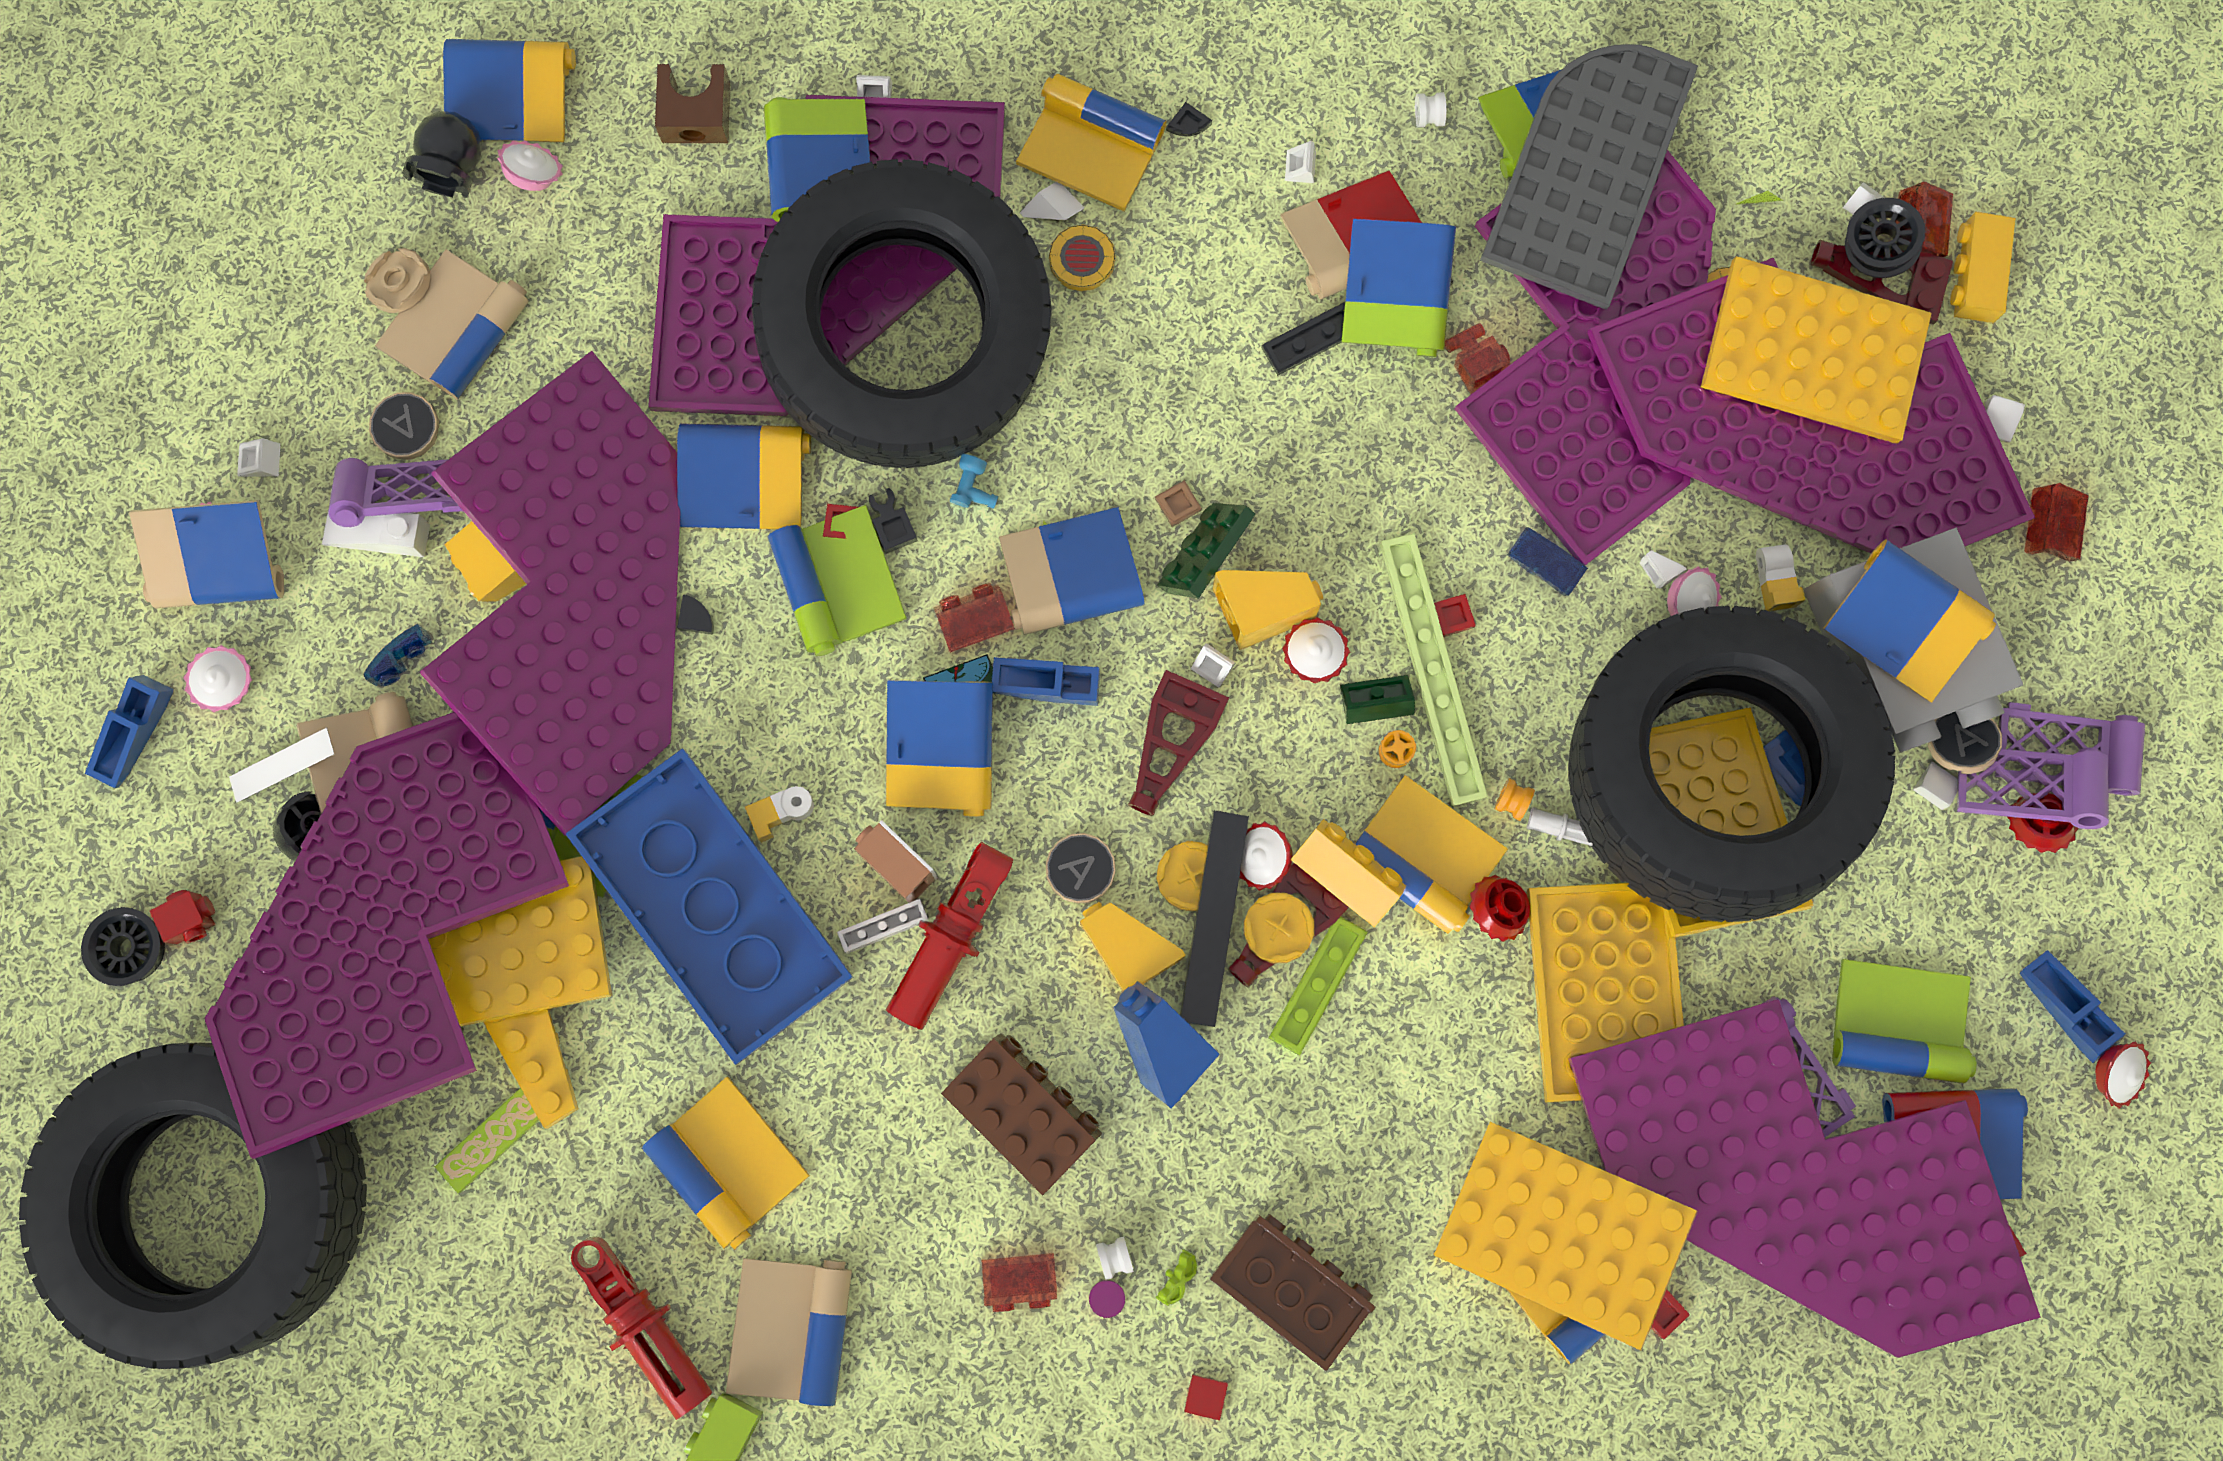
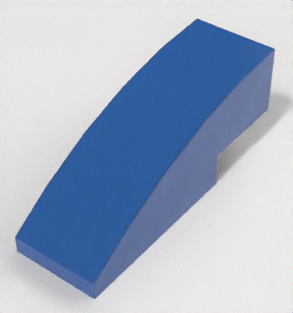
M994 657L992 674L993 693L1053 703L1098 706L1099 667L1064 665V662Z
M145 675L128 677L117 709L109 710L85 774L113 788H119L131 772L165 712L174 689Z
M2048 950L2021 970L2020 975L2031 991L2077 1048L2093 1064L2108 1049L2121 1042L2126 1033L2099 1008L2101 1002Z

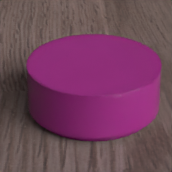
M1103 1280L1092 1287L1089 1294V1304L1093 1312L1098 1316L1111 1318L1122 1311L1125 1305V1294L1118 1283L1112 1280Z

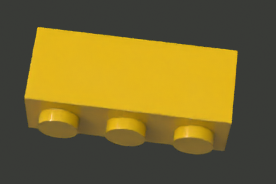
M1975 211L1965 223L1960 225L1957 242L1962 243L1961 254L1957 255L1953 269L1954 274H1958V283L1954 286L1950 296V304L1955 306L1954 317L1995 323L2006 312L2016 218Z
M1323 819L1300 846L1291 860L1375 927L1401 897L1406 885L1402 882L1401 876L1396 871L1388 867L1384 868L1375 861L1374 855L1370 850L1362 845H1356L1346 837L1345 831L1339 825L1333 822L1328 823Z

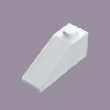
M328 512L322 545L425 557L430 524L420 514L400 513L365 516L362 523L358 526L342 527L330 519Z

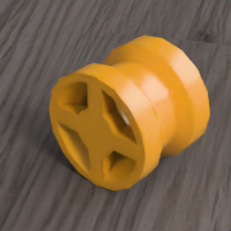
M1403 730L1389 732L1379 746L1381 761L1391 768L1406 766L1416 752L1414 738Z
M1508 778L1494 809L1499 812L1507 811L1512 813L1514 819L1521 821L1532 801L1535 789L1530 787L1522 788L1517 785L1515 780Z

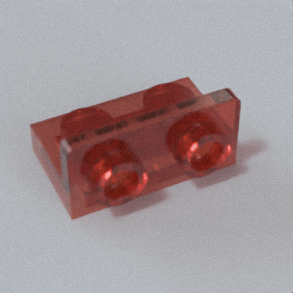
M1925 181L1901 190L1898 199L1915 207L1925 224V238L1921 252L1940 257L1948 256L1953 193Z
M2062 483L2034 488L2032 490L2030 507L2035 518L2028 521L2024 551L2028 554L2046 552L2068 562L2081 560L2089 495Z
M985 583L976 586L971 590L972 594L959 598V595L945 597L939 601V606L934 607L949 652L1015 629L1003 593L998 585L992 586L991 583Z
M1054 1253L981 1260L984 1306H992L993 1312L1015 1310L1014 1303L1029 1302L1030 1309L1050 1307V1300L1058 1298Z

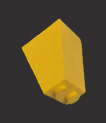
M472 521L444 544L451 555L452 563L461 571L468 583L470 593L478 601L497 602L526 585L524 580Z
M1221 570L1215 573L1212 588L1239 650L1291 630L1293 625L1300 624L1304 619L1312 620L1316 618L1321 606L1320 601L1323 600V594L1316 580L1311 582L1307 572Z

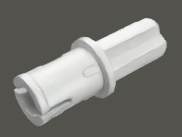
M1535 807L1531 809L1527 829L1557 836L1556 840L1558 841L1564 838L1592 846V843L1588 842L1579 824L1580 821L1568 818L1566 813L1560 816Z

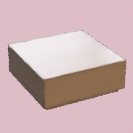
M1185 480L1155 496L1156 502L1171 527L1202 510Z

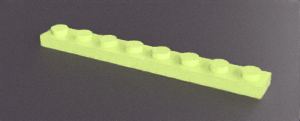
M1415 533L1383 540L1380 543V548L1451 806L1455 807L1484 800L1488 795Z

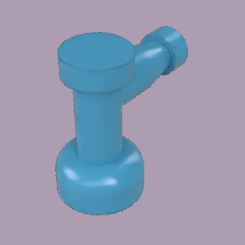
M961 455L959 467L963 470L956 494L951 495V503L969 508L972 501L988 505L987 507L994 509L998 496L990 495L973 487L976 475H981L985 472L987 462L972 455Z

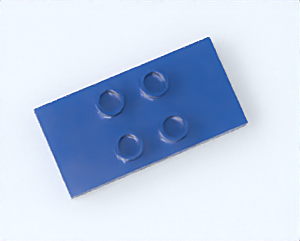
M683 748L566 833L572 844L735 1065L740 1064L854 978Z

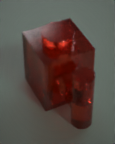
M1481 323L1445 340V349L1448 353L1459 348L1462 350L1457 353L1454 367L1470 394L1510 365V355L1503 344H1498L1493 335L1479 343L1476 341V339L1485 335V330Z

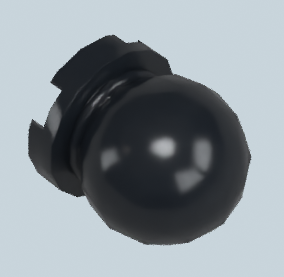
M438 111L425 117L416 129L413 141L415 155L406 158L402 174L408 181L414 177L423 182L421 189L427 192L452 198L454 192L462 193L461 195L464 198H467L473 183L468 173L474 170L481 157L482 141L478 130L468 119L456 112Z

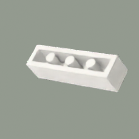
M918 899L838 931L837 934L844 952L849 954L918 926L920 920L929 921L921 900Z

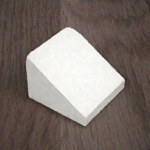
M1993 395L1984 402L1985 410L1999 440L2010 443L2024 412L2025 404Z
M264 438L240 443L238 477L279 476L280 443Z
M1652 550L1640 560L1641 566L1656 588L1659 589L1675 580L1687 570L1683 565Z
M1931 762L1913 790L1943 810L1950 807L1956 796L1958 779L1934 762Z

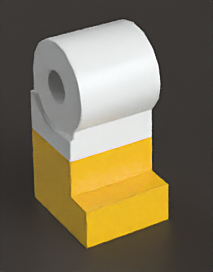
M1784 544L1758 548L1756 551V561L1765 610L1776 611L1796 608L1803 603L1805 596L1803 588L1798 586L1793 554L1790 547Z
M795 786L747 805L745 809L756 836L762 843L774 838L771 828L791 819L800 821L809 817L813 812L814 802L806 789Z

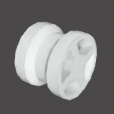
M1444 92L1436 93L1434 96L1429 97L1424 93L1416 94L1415 117L1417 128L1425 127L1431 123H1434L1437 127L1445 126L1447 111Z
M1124 1236L1117 1238L1115 1243L1109 1245L1103 1242L1096 1244L1106 1280L1113 1278L1115 1273L1121 1271L1126 1274L1134 1272Z

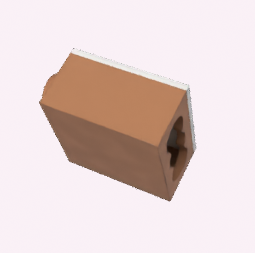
M882 820L874 828L871 825L866 827L855 840L858 845L854 850L908 903L915 901L938 878L934 870Z

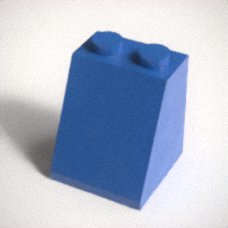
M1138 981L1122 992L1119 1002L1114 1006L1116 1017L1140 1083L1172 1109L1220 1054L1163 998Z

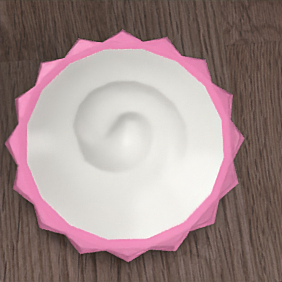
M513 140L510 144H503L502 149L497 150L499 154L497 159L501 163L505 178L521 189L541 191L548 188L553 182L558 181V177L563 175L561 172L563 165L558 162V156L552 155L549 149L542 148L538 143L530 144L526 140L519 143Z
M1697 566L1693 570L1689 569L1686 573L1679 575L1673 581L1668 592L1667 605L1670 615H1680L1682 612L1698 608H1704L1705 611L1707 607L1719 606L1718 602L1721 599L1719 593L1720 584L1716 581V574L1710 573L1708 567L1701 569Z
M222 645L217 648L207 647L203 653L195 654L194 661L187 664L188 672L183 677L186 682L184 691L190 695V701L198 704L200 709H209L212 712L228 710L233 705L239 704L242 697L248 693V687L252 681L250 676L251 666L246 663L245 656L238 654L235 648L227 649Z

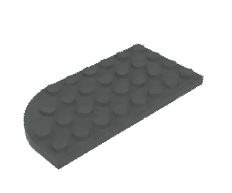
M1621 44L1590 51L1576 58L1559 71L1549 83L1540 100L1480 261L1607 310L1614 296L1698 65L1652 47Z

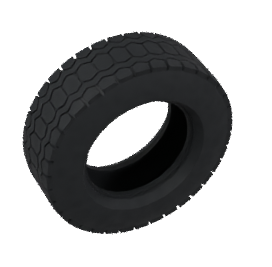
M898 159L877 161V164L868 162L852 166L851 170L844 169L829 176L828 180L823 179L807 190L805 195L802 194L788 208V212L783 214L767 240L758 262L752 295L754 335L762 368L775 396L787 413L808 434L828 448L833 449V451L851 459H856V461L893 468L925 467L950 461L978 448L1000 432L1023 405L1038 376L1050 337L1052 313L1048 278L1039 250L1022 221L1016 214H1013V210L999 196H994L993 191L978 181L973 182V179L954 169L953 171H948V167L928 162L927 165L923 164L924 161L903 159L902 162H898ZM891 245H907L929 250L952 263L971 285L981 311V339L969 360L947 379L920 389L899 390L881 387L851 372L830 348L820 322L824 296L835 276L847 263L872 249Z
M1730 606L1707 607L1705 611L1704 608L1685 611L1680 615L1675 614L1658 621L1656 624L1654 623L1633 637L1610 659L1597 677L1576 720L1570 743L1568 777L1570 795L1573 796L1572 803L1577 820L1580 819L1579 824L1588 842L1592 843L1591 847L1601 861L1609 865L1607 868L1621 882L1624 883L1626 881L1629 883L1627 887L1643 898L1648 896L1650 902L1667 910L1674 909V913L1692 918L1700 917V920L1741 922L1774 916L1802 905L1825 890L1862 855L1876 835L1888 809L1894 785L1893 780L1895 778V756H1892L1895 749L1892 731H1887L1890 724L1883 706H1878L1881 703L1880 698L1871 683L1865 684L1868 678L1855 662L1848 663L1850 657L1835 643L1832 646L1827 645L1830 641L1828 638L1812 628L1808 632L1805 630L1807 625L1789 617H1786L1783 621L1781 614L1763 609L1756 613V608L1734 606L1730 610ZM1714 695L1744 700L1773 716L1792 737L1803 762L1805 791L1796 818L1785 826L1771 832L1739 836L1710 830L1683 815L1662 792L1651 766L1649 742L1653 721L1664 711L1682 701L1700 696Z
M171 1043L143 1049L116 1059L83 1080L70 1092L72 1095L66 1096L54 1110L52 1115L55 1117L47 1120L38 1136V1139L42 1142L34 1144L27 1165L32 1166V1169H25L21 1192L26 1193L27 1197H20L19 1220H26V1224L19 1225L22 1248L29 1247V1251L23 1253L29 1274H37L32 1281L41 1299L49 1298L45 1303L47 1308L57 1321H64L62 1326L76 1339H83L82 1343L96 1352L105 1354L106 1357L125 1364L152 1369H185L217 1363L270 1345L292 1332L318 1311V1308L323 1306L335 1291V1286L340 1284L350 1266L348 1261L353 1260L360 1241L357 1235L362 1234L366 1211H362V1207H366L367 1184H363L362 1181L366 1179L364 1160L359 1158L358 1155L362 1151L356 1133L350 1132V1129L353 1128L350 1121L256 1158L265 1190V1212L257 1240L249 1255L226 1279L213 1287L199 1288L174 1281L161 1273L144 1255L135 1239L131 1226L129 1194L134 1173L145 1151L166 1129L183 1119L198 1115L218 1121L230 1128L245 1143L213 1044Z

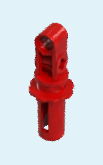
M983 842L977 845L947 904L940 902L937 908L939 913L936 915V919L933 922L920 920L918 926L926 931L924 933L926 937L885 1010L914 1028L924 1029L961 959L967 957L966 954L978 957L980 952L971 943L976 933H981L984 927L980 921L999 886L1006 879L1012 867L1013 858ZM976 890L980 897L978 900L971 899L969 901L965 896L967 891L974 892Z
M589 1237L578 1243L572 1251L571 1262L587 1285L593 1299L607 1314L602 1320L606 1326L611 1325L613 1331L615 1330L617 1337L609 1346L610 1349L613 1351L621 1345L625 1346L623 1349H628L675 1420L679 1419L703 1402L713 1392L664 1322L666 1318L663 1319L662 1315L671 1309L670 1305L666 1304L656 1308L652 1301L649 1300L648 1296L650 1293L646 1288L638 1289L628 1269L619 1261L604 1239ZM585 1246H593L598 1250L600 1258L596 1265L588 1264L584 1260L583 1250ZM614 1281L618 1282L614 1287L606 1290V1287ZM642 1330H645L646 1334H648L649 1337L652 1339V1341L654 1342L662 1356L665 1358L673 1372L676 1374V1376L684 1386V1390H680V1388L678 1387L672 1376L669 1374V1372L667 1371L659 1357L656 1355L648 1341L645 1339L644 1334L641 1332Z

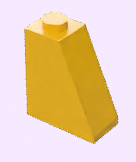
M1098 902L1082 912L1085 918L1080 921V925L1122 992L1126 988L1133 986L1137 981L1142 985L1183 960L1186 956L1181 948L1110 902L1104 906Z

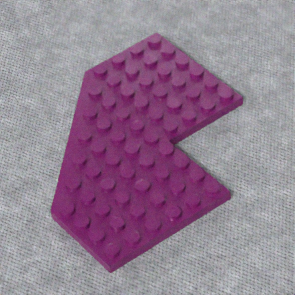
M806 95V99H865L870 162L873 164H877V161L893 159H898V162H902L903 159L924 161L923 164L927 165L928 162L948 167V171H953L954 169L971 177L973 182L978 181L993 191L994 196L1001 198L1005 102ZM663 214L648 403L650 411L761 416L788 415L775 396L764 374L756 346L752 316L754 278L761 253L770 234L778 223L771 218ZM907 245L883 246L857 256L838 272L824 296L820 322L830 348L844 365L848 364L957 268L936 253Z
M1668 150L1611 304L1607 310L1513 274L1555 325L1557 330L1454 408L1582 568L1690 485L1691 477L1641 456L1587 334V331L1592 327L1707 283L1708 270L1711 267L1713 247L1711 238L1716 208ZM1501 204L1479 219L1474 226L1486 242Z
M1774 257L1760 262L1778 268ZM1728 275L1607 321L1587 331L1642 457L1872 554L1876 547L1886 539L1898 548H1903L1956 527L1966 547L2035 518L1951 333L1927 341L1924 344L1903 440L1896 444L1701 388Z
M590 351L431 473L527 585L419 672L564 836L591 815L671 743L680 531V508L677 499V451L593 351Z
M455 712L356 746L350 757L351 762L342 778H338L325 802V809L318 821H314L300 846L302 850L293 866H289L276 889L277 895L267 912L264 911L250 936L251 941L241 959H237L224 982L225 988L215 1006L212 1005L204 1018L249 1155L252 1159L477 1071L428 939L569 886L537 804Z
M1779 999L1569 1058L1604 1171L1697 1210V1215L1687 1241L1761 1283L1777 1290L1811 1311L1827 1318L1854 1335L1870 1342L1888 1354L1900 1358L2041 1318L1966 1100L1825 1139Z

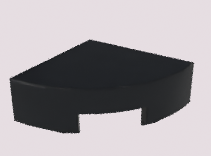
M1185 102L1166 126V131L1178 136H1193L1208 129L1212 125V120Z
M683 595L677 628L681 631L713 635V621L708 610L697 599Z

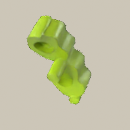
M1182 1249L1179 1263L1175 1267L1174 1272L1168 1269L1165 1273L1170 1279L1167 1281L1165 1288L1160 1290L1158 1296L1155 1297L1157 1300L1169 1306L1183 1298L1185 1282L1190 1281L1197 1272L1195 1255Z

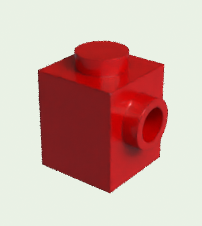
M180 890L166 897L167 902L149 910L165 943L177 945L183 941L187 944L196 942L207 936L205 930L215 926L211 917L215 914L212 902L207 896H202L192 891Z

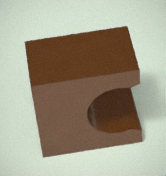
M657 64L655 128L662 143H728L730 79L724 64H712L709 86L701 94L691 97L677 93L678 85L669 64Z

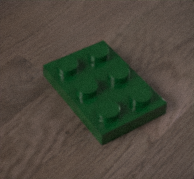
M1213 503L1202 512L1200 523L1196 529L1183 540L1181 551L1164 568L1162 572L1163 577L1157 586L1168 594L1199 599L1256 513L1246 505Z

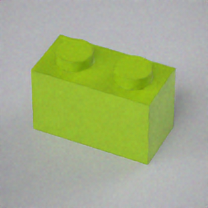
M726 1392L719 1395L718 1399L712 1397L701 1417L706 1420L701 1432L694 1431L684 1449V1452L689 1454L686 1461H739L763 1412L730 1394H726Z

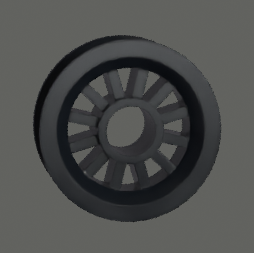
M1879 198L1865 203L1853 214L1847 227L1845 251L1850 263L1861 273L1875 278H1890L1904 273L1914 265L1921 253L1925 238L1923 218L1915 207L1900 199ZM1881 234H1887L1891 236L1893 240L1889 242L1880 241L1877 238V236Z
M127 907L110 909L97 916L86 929L81 943V956L87 971L96 980L112 986H125L149 977L159 967L165 953V942H163L155 922L145 913ZM129 939L131 950L123 957L120 948L122 943ZM145 950H149L148 955L144 953Z

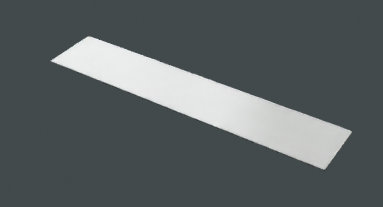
M327 728L229 776L236 803L334 755Z

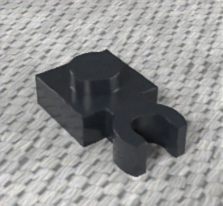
M890 488L885 489L888 501L885 504H878L873 494L869 496L872 510L881 515L872 519L886 554L918 541L905 508L902 507L894 510L896 499Z

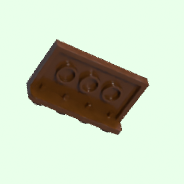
M1000 1033L979 1052L941 1094L1043 1196L1102 1135V1132L1098 1129L1100 1126L1098 1121L1087 1111L1082 1113L1072 1103L1074 1098L1064 1087H1056L1047 1078L1048 1072L1039 1062L1035 1060L1031 1062L1021 1052L1023 1048L1015 1038L1010 1035L1005 1037Z
M1257 1214L1209 1279L1327 1372L1370 1312L1373 1313L1376 1306L1370 1302L1373 1295L1357 1282L1353 1287H1350L1340 1278L1344 1272L1326 1259L1322 1265L1311 1256L1315 1249L1297 1236L1293 1242L1282 1232L1286 1226L1271 1214H1268L1265 1219Z

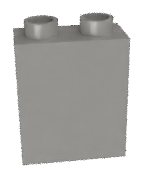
M1957 527L1900 548L1992 611ZM1866 561L1830 574L1803 589L1822 635L1830 640L1827 645L1832 646L1835 643L1850 657L1848 663L1855 662L1868 678L1865 684H1872L1881 700L1878 706L1884 707L1890 724L1887 731H1892L1900 753L1941 738L1934 719L1956 711L1962 728H1966L2004 714L2005 712L1998 695L2023 686V682L1994 617L1993 621L1996 623V626L1992 633L1985 640L1982 641L1980 639L1931 703L1823 629L1866 571L1864 569Z

